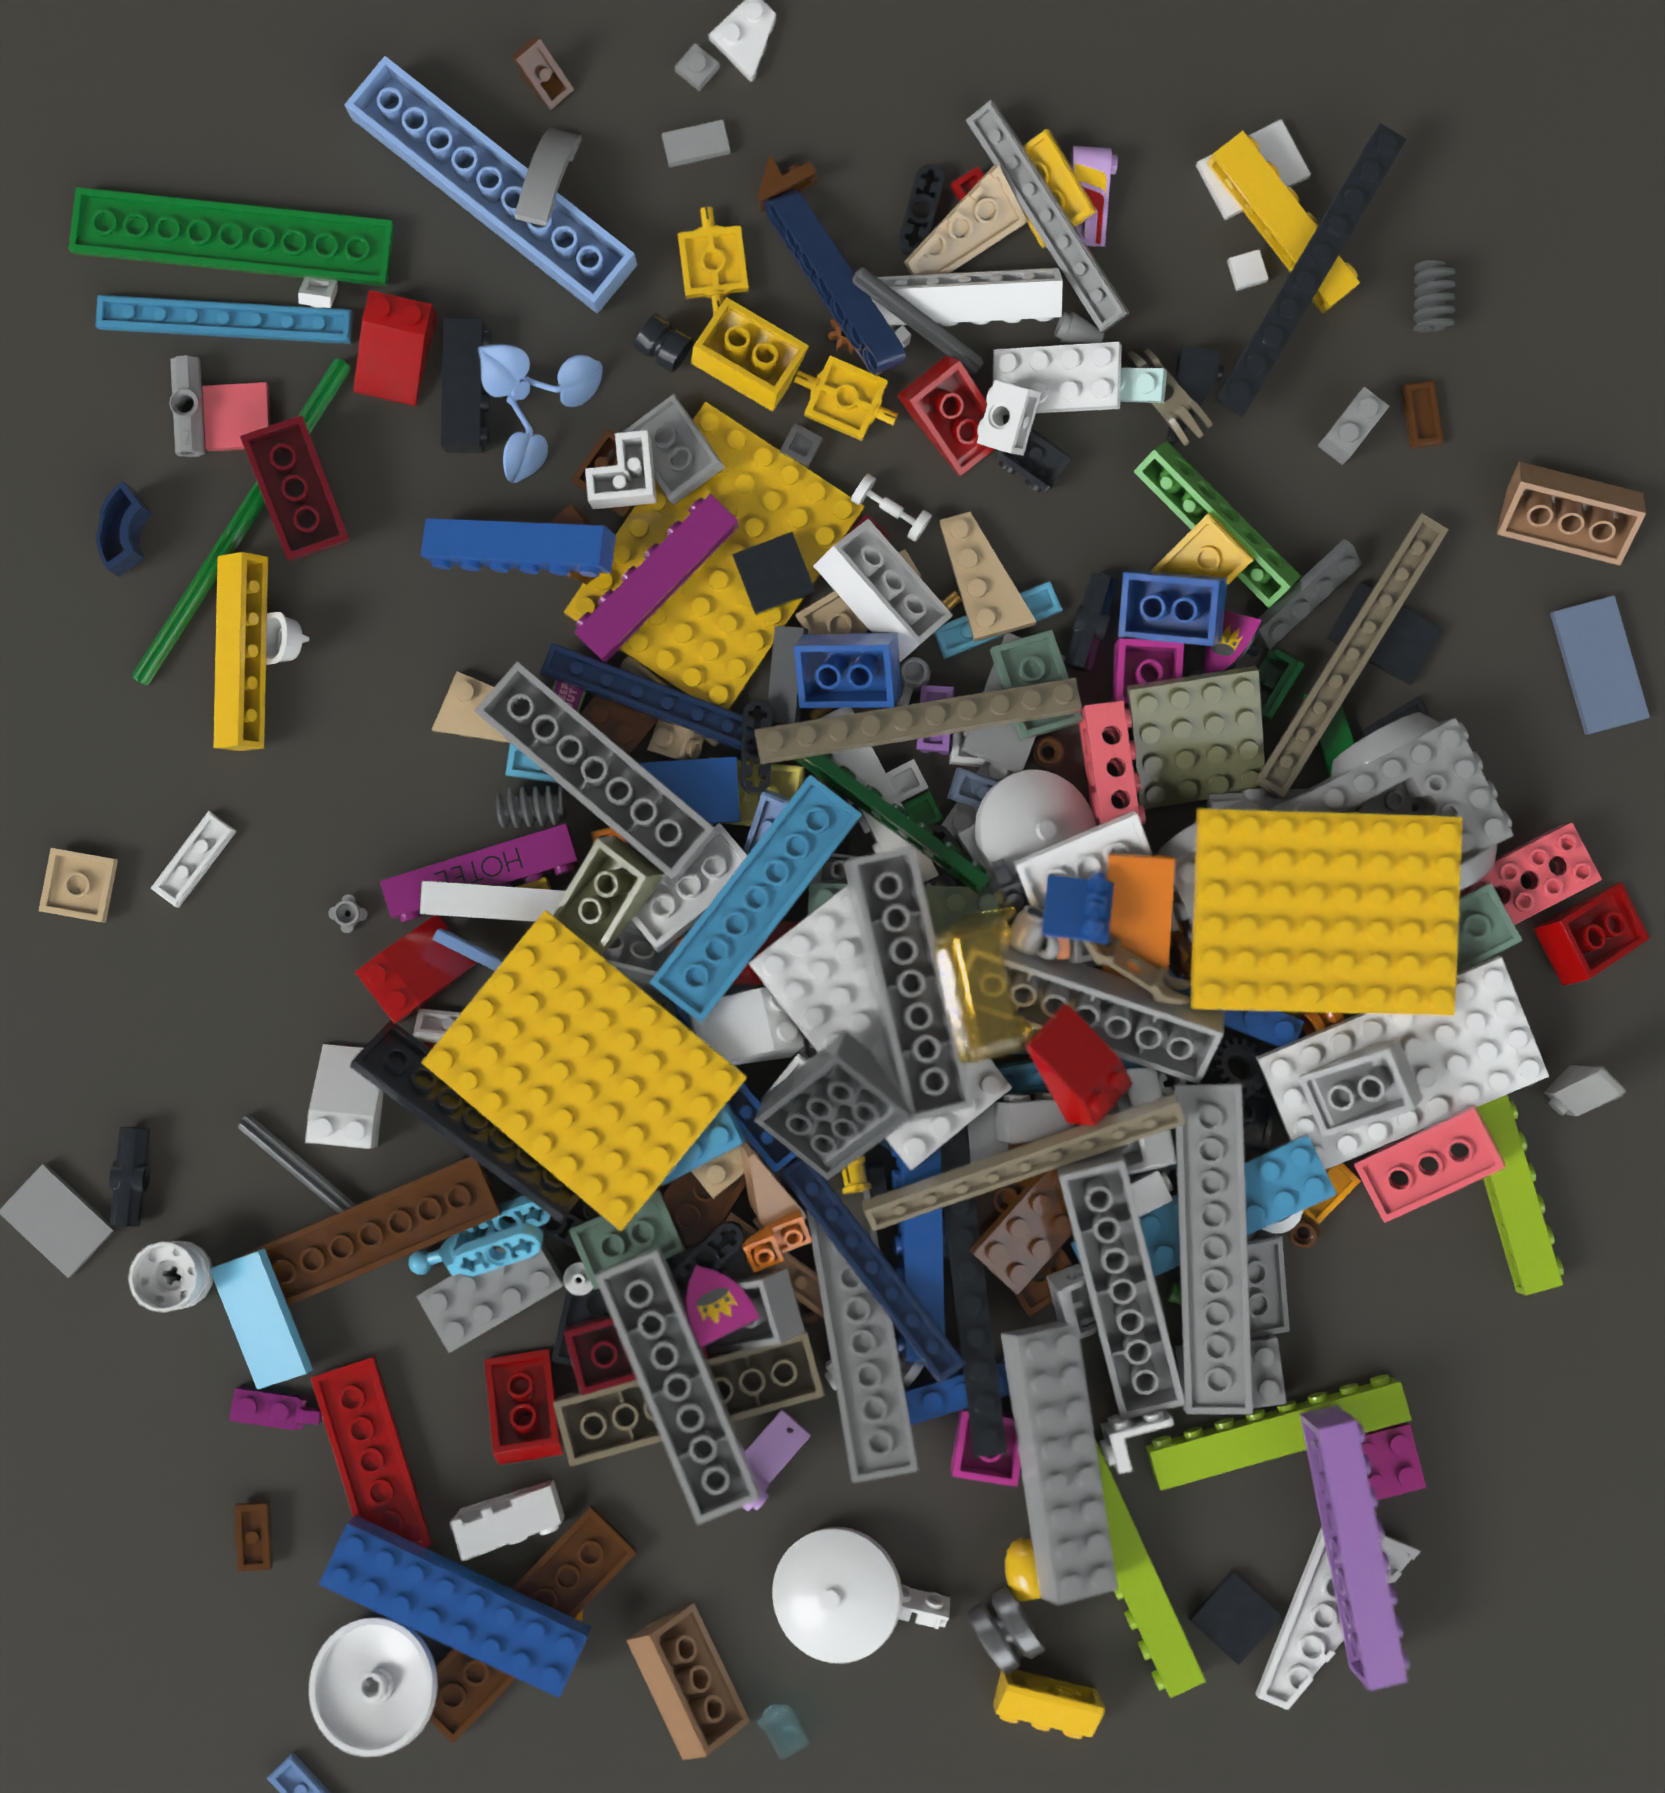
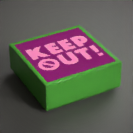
M555 680L552 691L580 714L587 692Z

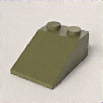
M617 836L597 838L553 915L602 955L649 900L664 873Z

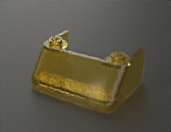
M1015 908L966 914L936 937V958L957 1055L963 1064L977 1063L1025 1049V1045L1039 1031L1032 1028L1030 1022L1026 1021L1022 1015H1015L1003 954L1007 951L1008 946L1012 944L1013 939L1011 928L1009 925H1006V921L1016 915Z

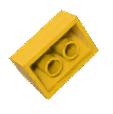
M726 297L694 344L691 364L773 412L789 388L809 345Z
M1017 1669L1008 1675L1001 1671L993 1703L995 1714H998L999 1718L1010 1723H1018L1019 1720L1030 1722L1032 1727L1042 1731H1050V1728L1063 1730L1064 1735L1075 1739H1081L1082 1735L1092 1738L1105 1709L1097 1689Z

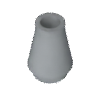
M1063 312L1062 317L1058 321L1055 336L1061 338L1063 343L1090 344L1101 343L1104 332H1101L1097 327L1074 312L1071 314Z

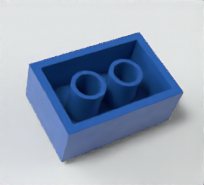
M1143 570L1123 572L1118 637L1215 646L1221 643L1227 577Z
M897 633L803 634L793 646L799 708L895 707L902 696Z

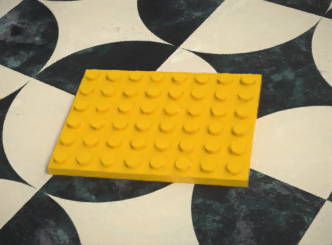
M705 402L693 421L725 468L674 505L669 501L655 480L657 503L635 505L616 534L611 573H599V576L587 585L583 583L564 613L576 622L585 613L590 612L592 614L600 606L598 603L599 599L609 589L615 591L623 583L621 577L632 566L638 568L645 560L643 557L645 552L655 543L660 545L668 537L666 534L667 530L677 520L683 522L691 514L689 508L700 497L705 500L711 494L738 520L739 528L619 650L627 656H632L644 667L683 693L730 710L772 648L775 626L786 627L804 598L755 616L732 554L793 532L810 579L814 585L821 575L814 565L836 543L847 536L865 506L862 504L858 506L851 501L850 496L797 461L780 453V450Z
M1197 809L1190 1008L1455 1016L1462 817Z
M544 910L421 1062L620 1231L626 1228L748 1078L548 910Z

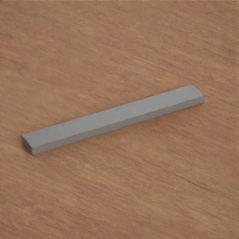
M993 100L988 101L966 119L968 125L993 164L1000 166L1021 208L1101 332L1107 331L1127 316L1129 311Z

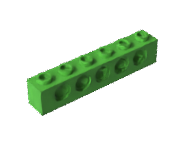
M1167 440L1155 448L1133 471L1191 530L1210 512L1248 550L1255 559L1237 577L1268 608L1301 577Z

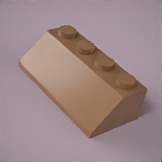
M1519 461L1506 491L1497 534L1620 566L1646 515L1644 495L1642 492Z
M694 1603L648 1624L626 1640L683 1760L707 1757L750 1722Z

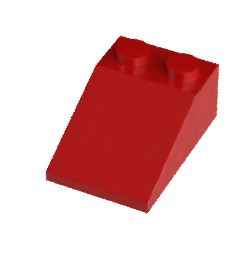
M369 290L361 325L354 393L414 407L417 406L438 314L432 304Z
M945 356L897 394L913 420L958 476H962L994 450V448L977 443L979 437L978 426L984 418L988 404L960 360Z
M1622 882L1616 883L1569 907L1534 928L1562 986L1591 979L1650 939Z
M434 915L355 971V974L394 1024L404 1022L477 965L474 960L432 940L437 929L444 928L452 932L440 915Z
M1063 1004L1025 1045L1066 1123L1096 1126L1133 1084L1120 1058L1069 1004Z
M549 1349L484 1359L493 1454L498 1465L563 1455L562 1436L553 1405L556 1399Z

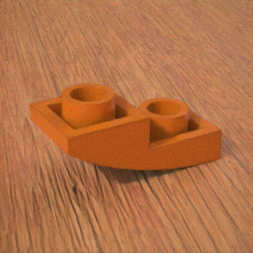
M798 1210L759 1230L742 1243V1246L755 1273L783 1262V1253L811 1243L812 1240L802 1213Z

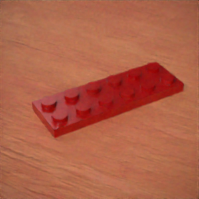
M375 1356L310 1377L353 1517L355 1515L424 1548L431 1546L433 1541Z

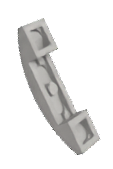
M549 128L545 132L528 168L520 193L515 219L547 227L555 207L557 190L569 161H573L581 142V135L554 128Z

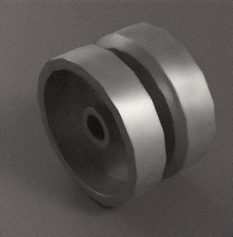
M1005 1586L992 1594V1604L999 1615L998 1617L982 1602L968 1610L967 1613L983 1647L989 1656L994 1659L1001 1671L1008 1675L1020 1667V1657L1014 1644L1018 1646L1024 1656L1030 1659L1045 1651V1648L1018 1601H1015L1011 1591Z

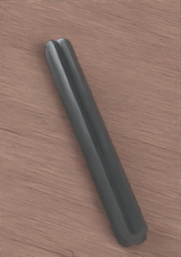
M863 267L857 270L852 278L854 285L946 355L960 360L964 368L970 373L975 374L981 368L983 361L978 354Z
M248 1114L239 1122V1130L337 1213L356 1206L353 1201L254 1117Z

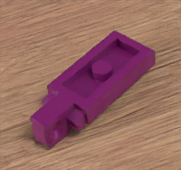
M236 1387L234 1388L229 1421L288 1430H302L304 1424L319 1425L322 1422V1414L320 1408L307 1407L308 1400L302 1399L300 1395Z

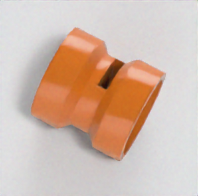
M1302 1012L1299 1014L1298 1019L1304 1021L1302 1029L1306 1035H1310L1343 1021L1344 1016L1342 1013Z

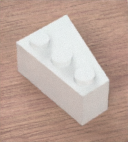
M554 1479L463 1507L453 1518L451 1525L463 1561L488 1553L508 1543L512 1545L522 1542L528 1538L527 1536L540 1532V1535L554 1532L559 1529L558 1525L562 1524L565 1515Z

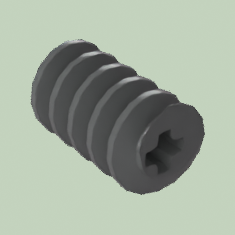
M1426 260L1417 263L1414 266L1415 272L1418 273L1414 277V283L1417 285L1414 290V296L1418 299L1414 302V309L1417 312L1413 316L1414 322L1417 324L1413 329L1416 332L1423 333L1444 330L1446 327L1455 324L1454 319L1446 318L1447 314L1455 312V307L1446 305V302L1455 299V294L1446 292L1447 289L1455 287V282L1446 280V277L1456 274V270L1446 267V263L1439 260Z
M559 785L557 794L553 795L550 786H546L544 795H540L537 786H533L531 796H527L524 787H520L518 796H514L511 787H508L505 797H502L499 789H497L496 808L501 827L507 828L511 819L514 827L520 828L523 818L527 827H533L536 818L541 827H546L549 817L553 826H559L561 818L565 816L563 787Z

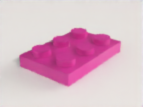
M1408 1422L1364 1433L1365 1441L1361 1442L1363 1454L1367 1455L1371 1465V1474L1367 1476L1369 1486L1373 1487L1377 1500L1426 1488L1411 1425Z

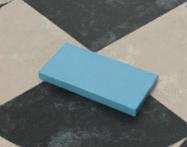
M265 1248L210 1268L211 1275L257 1390L312 1371V1366Z

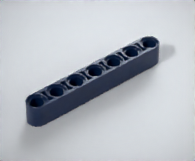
M795 189L766 201L765 209L770 223L868 370L873 375H878L904 363L906 356L900 340L871 297L853 284L852 278L855 273L801 193Z

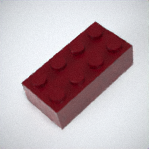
M302 415L240 436L289 563L350 542Z
M682 1298L684 1306L687 1310L686 1298ZM611 1314L565 1326L564 1336L581 1396L638 1380ZM706 1346L702 1347L706 1359L708 1360Z

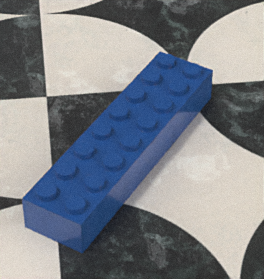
M356 1515L347 1523L319 1582V1585L558 1698L566 1685L591 1629V1626Z

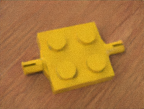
M703 207L700 209L702 227L694 231L678 233L686 299L711 298L714 316L718 310V304L721 306L725 296L732 293L748 292L749 287L741 225L731 227L715 225L713 207H707L709 219H707L706 209Z
M829 356L823 371L816 378L800 370L795 377V384L797 383L811 390V399L804 412L805 417L860 441H863L869 426L876 418L892 426L897 419L898 413L881 406L882 396L888 385V380L833 356Z

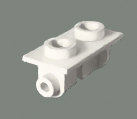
M901 1585L902 1606L899 1616L900 1620L909 1622L911 1613L914 1612L917 1613L915 1621L917 1624L938 1629L939 1626H946V1622L949 1620L950 1597Z

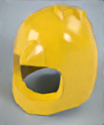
M1020 1537L1011 1543L1005 1558L1006 1579L1015 1601L1041 1598L1032 1539Z

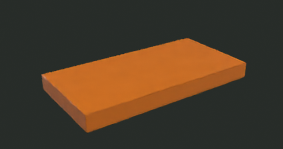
M1108 853L1107 880L1114 883L1109 937L1120 939L1122 947L1155 968L1160 969L1164 967L1168 972L1175 856ZM1127 962L1128 967L1133 972L1142 973L1136 964ZM1102 964V971L1131 980L1111 966Z

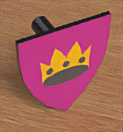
M1224 610L1222 642L1215 646L1205 645V674L1234 669L1245 653L1251 657L1257 656L1260 652V647L1253 641L1264 621Z
M699 1266L695 1267L688 1285L686 1306L687 1317L700 1348L760 1319L749 1297L735 1282L715 1270Z

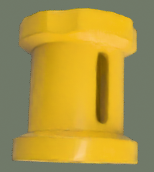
M865 1156L858 1157L842 1169L845 1185L842 1189L843 1195L871 1189V1183H868L866 1180L863 1163L866 1162Z

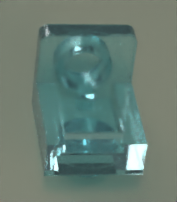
M778 1703L769 1707L763 1712L764 1717L757 1721L759 1727L765 1730L779 1759L782 1761L810 1744L793 1708L786 1704L781 1706Z

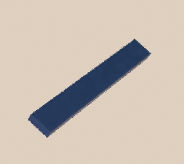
M551 643L540 675L666 723L687 728L695 734L741 751V714ZM754 720V730H747V733L749 734L759 729L760 722ZM756 739L751 740L747 744L748 752L753 756H759ZM783 761L773 763L782 765Z
M800 1157L782 1170L780 1175L937 1382L941 1384L965 1365V1361L826 1179Z

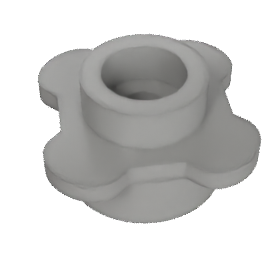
M349 894L344 895L342 901L335 907H331L328 912L330 919L335 920L341 925V931L344 933H351L354 930V926L359 921L366 920L368 916L367 910L360 908L355 902V897ZM346 911L351 912V915L349 917L345 915Z

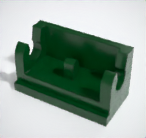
M1277 649L1275 651L1269 650L1258 667L1262 721L1265 723L1272 719L1305 665Z

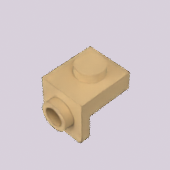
M658 720L647 750L675 760H694L701 754L704 738L687 728Z

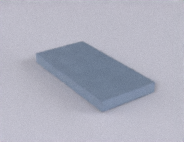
M1615 595L1550 613L1585 735L1650 718Z

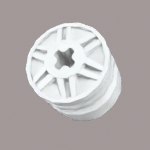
M178 1240L149 1245L137 1254L130 1266L129 1284L131 1292L139 1304L151 1311L168 1312L194 1306L206 1297L212 1286L213 1277L210 1268L213 1265L211 1258L202 1247L193 1242ZM173 1270H177V1274L181 1275V1280H177V1277L172 1275Z

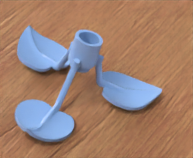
M505 344L488 345L479 348L481 379L484 389L494 397L507 395V402L513 407L526 429V434L523 432L512 434L504 449L503 466L505 476L509 482H519L537 472L543 466L548 454L546 439L540 434H533L530 423L516 401L526 398L532 385L555 393L561 392L560 400L567 407L580 406L586 403L598 389L602 377V364L600 361L587 355L570 357L563 363L558 372L557 379L559 385L553 386L533 380L528 376L524 377L529 371L530 362L528 355L520 348Z

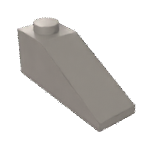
M1570 1065L1544 1093L1551 1099L1548 1102L1549 1105L1560 1115L1579 1116L1622 1096L1626 1090L1602 1067Z

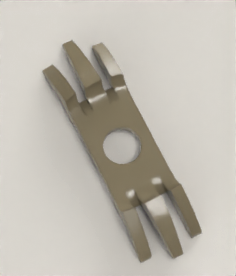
M1149 349L1143 351L1155 368H1164L1153 352ZM1130 351L1127 354L1137 368H1150L1147 362L1135 352ZM1167 371L1166 386L1172 387L1174 393L1164 403L1151 404L1173 429L1182 444L1186 446L1189 440L1176 419H1181L1198 438H1201L1203 433L1188 412L1189 409L1197 415L1207 428L1213 424L1200 406L1188 396Z
M1109 937L1108 944L1083 941L1098 965L1107 964L1141 985L1154 995V1001L1169 1004L1190 1002V997L1173 991L1188 989L1191 986L1190 981L1171 977L1164 967L1160 969L1155 968L1122 947L1120 939ZM1127 962L1136 964L1142 973L1133 972L1128 967Z

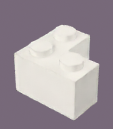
M648 430L615 433L618 465L585 469L588 501L592 509L657 503L652 443Z

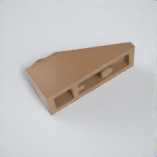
M747 1141L740 1145L749 1203L757 1216L753 1219V1222L758 1229L761 1230L774 1221L798 1210L801 1211L805 1220L808 1216L798 1201Z

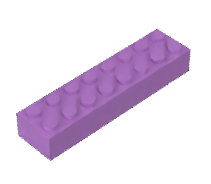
M1338 1405L1300 1413L1349 1668L1369 1691L1408 1682L1405 1669H1409V1660L1405 1650L1401 1648L1399 1637L1403 1636V1629L1393 1609V1605L1397 1603L1396 1594L1392 1584L1388 1583L1386 1573L1390 1572V1563L1385 1551L1382 1552L1380 1540L1384 1539V1532L1379 1519H1376L1374 1507L1378 1506V1501L1373 1487L1369 1486L1367 1476L1371 1474V1465L1367 1455L1363 1454L1361 1442L1365 1441L1363 1427L1360 1422H1357Z

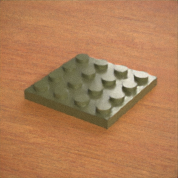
M1256 666L1127 686L1129 709L1132 718L1131 736L1136 746L1134 769L1135 773H1139L1141 792H1137L1138 805H1143L1144 809L1207 800L1210 794L1242 793V790L1262 788L1254 783L1265 765L1259 670Z

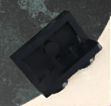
M1032 428L1024 456L998 450L995 455L1000 460L999 465L1011 474L1018 472L1026 478L1025 483L1037 492L1042 490L1048 492L1051 490L1073 458Z

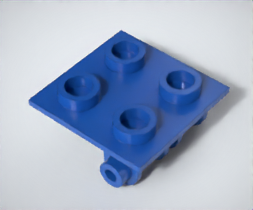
M1094 872L1088 880L1048 875L1041 935L1108 944L1114 883L1108 882L1103 872Z

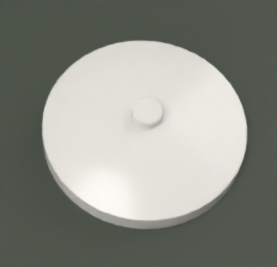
M1025 770L1000 780L987 792L977 812L975 839L984 866L995 880H998L992 862L1004 858L1010 873L1014 874L1016 873L1014 861L1096 827V823L1089 804L1070 782L1051 772Z
M826 1527L803 1536L786 1551L775 1572L772 1597L778 1622L786 1636L795 1646L809 1656L821 1661L848 1663L870 1655L891 1635L901 1612L902 1587L898 1571L892 1559L874 1539L854 1529Z
M366 1618L343 1626L324 1643L314 1661L310 1674L309 1700L312 1714L319 1729L336 1747L357 1756L372 1757L384 1755L406 1746L423 1730L435 1705L438 1686L434 1659L423 1639L410 1627L388 1618Z

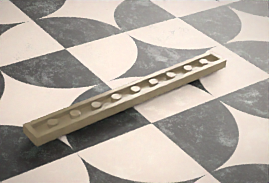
M1423 513L1417 517L1254 783L1280 799L1285 797L1449 529Z
M1076 678L756 729L755 737L761 765L1080 713L1082 706Z
M1174 1093L1107 1116L1096 1126L1081 1125L1065 1130L1053 1136L1001 1152L998 1155L938 1174L914 1184H909L894 1191L877 1195L861 1202L863 1212L873 1231L1186 1124Z

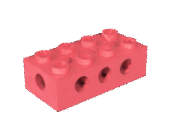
M1124 701L1084 706L1080 712L1083 721L1079 723L1090 808L1096 827L1132 811L1137 813L1140 823L1145 824L1144 806L1138 805L1137 792H1141L1140 776L1138 772H1133L1132 760H1136V746L1134 740L1129 741L1128 728L1132 727L1130 709H1125ZM1102 733H1107L1113 738V745L1107 744L1103 740ZM1107 764L1113 765L1117 769V777H1113L1108 773ZM1112 796H1116L1121 800L1122 809H1117L1112 805Z
M1571 822L1559 825L1495 858V864L1490 872L1479 881L1460 890L1459 897L1491 882L1493 888L1499 892L1500 900L1515 925L1601 881L1602 878ZM1550 860H1553L1556 864L1555 874L1549 869ZM1522 874H1524L1528 879V886L1526 889L1521 885L1520 882Z
M1474 1104L1444 1121L1435 1123L1357 1158L1354 1166L1383 1222L1386 1223L1504 1169L1505 1160ZM1456 1142H1462L1468 1146L1469 1152L1465 1156H1456L1450 1150L1451 1145ZM1426 1156H1431L1438 1161L1439 1166L1434 1170H1427L1423 1168L1420 1160ZM1396 1170L1404 1171L1408 1175L1409 1180L1404 1184H1398L1392 1180L1391 1173Z

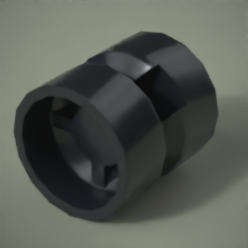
M654 313L639 332L634 343V349L650 358L656 356V363L668 372L674 373L686 359L693 346L694 338L680 328L672 331V325L669 321L658 313Z

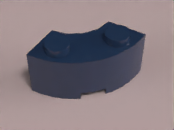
M124 481L119 483L105 499L99 512L101 516L98 524V533H96L97 548L102 562L108 571L118 577L145 559L140 548V533L144 523L153 515L135 489Z

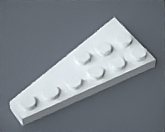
M1322 1526L1255 1693L1258 1698L1286 1710L1293 1705L1313 1681V1676L1325 1662L1328 1663L1335 1655L1334 1651L1344 1640ZM1384 1535V1539L1380 1540L1382 1552L1385 1551L1389 1559L1390 1572L1386 1573L1388 1583L1391 1584L1397 1581L1402 1575L1400 1572L1421 1551L1418 1548Z

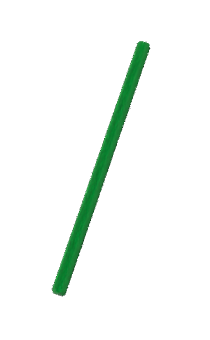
M334 359L298 415L303 416L309 434L351 371L349 364L342 359ZM257 481L133 672L132 677L139 683L146 686L150 684L216 581L218 556L234 553L263 508L265 501Z

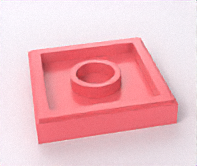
M266 382L202 386L205 449L207 451L243 450L244 446L240 439L241 435L271 425L269 385Z

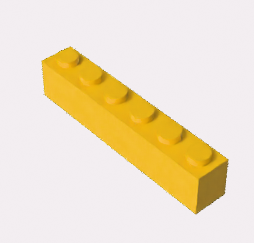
M1241 131L1213 153L1206 164L1291 272L1317 228L1318 222L1310 212H1305L1298 203L1299 198L1296 192L1291 187H1286L1281 181L1276 166L1270 161L1267 162L1261 155L1260 147L1256 140L1251 136H1247L1244 131ZM1339 255L1312 299L1322 314L1360 284L1357 279V272L1353 266L1347 262L1345 263Z
M245 552L218 556L213 748L235 751L264 749L268 557Z

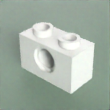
M994 380L993 386L987 394L986 402L988 405L984 418L978 426L979 437L977 443L1011 454L1024 456L1042 392ZM1006 410H1009V421L1004 424L1003 415Z

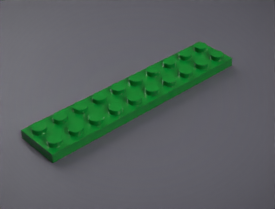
M76 187L68 250L72 254L305 278L306 276L337 280L338 282L387 287L394 223L392 220Z

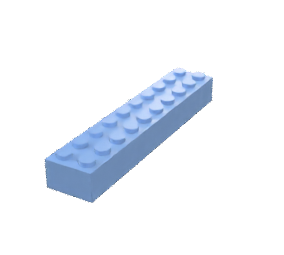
M386 56L382 58L344 104L352 120L595 313L598 314L637 267L635 254L558 192L556 193L555 207L547 227L515 219L520 193L528 169Z

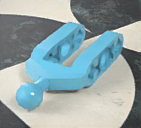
M525 1196L501 1203L502 1215L477 1225L479 1226L478 1228L474 1226L449 1237L441 1248L436 1251L418 1250L413 1252L409 1257V1268L417 1275H425L432 1270L434 1264L443 1262L452 1276L460 1273L467 1276H475L530 1258L539 1252L543 1241V1233L538 1226L547 1223L551 1215L544 1210L540 1211L541 1208ZM510 1216L514 1218L516 1222H506L502 1219V1217ZM492 1246H501L506 1249V1252H498Z

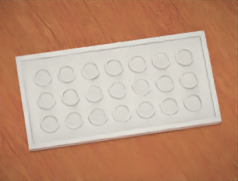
M846 885L750 961L749 965L817 1052H820L847 1031L873 1053L895 1086L849 885ZM954 1012L953 1016L974 1107L913 1122L907 1121L885 1137L910 1170L918 1166L1012 1088Z
M1500 956L1486 960L1456 974L1455 1016L1360 1013L1256 1057L1290 1141L1308 1134L1325 1170L1425 1129L1435 1123L1444 1121L1474 1104L1476 1107L1549 1077L1503 959ZM1398 1037L1423 1095V1099L1417 1108L1403 1114L1323 1137L1298 1077L1368 1046Z

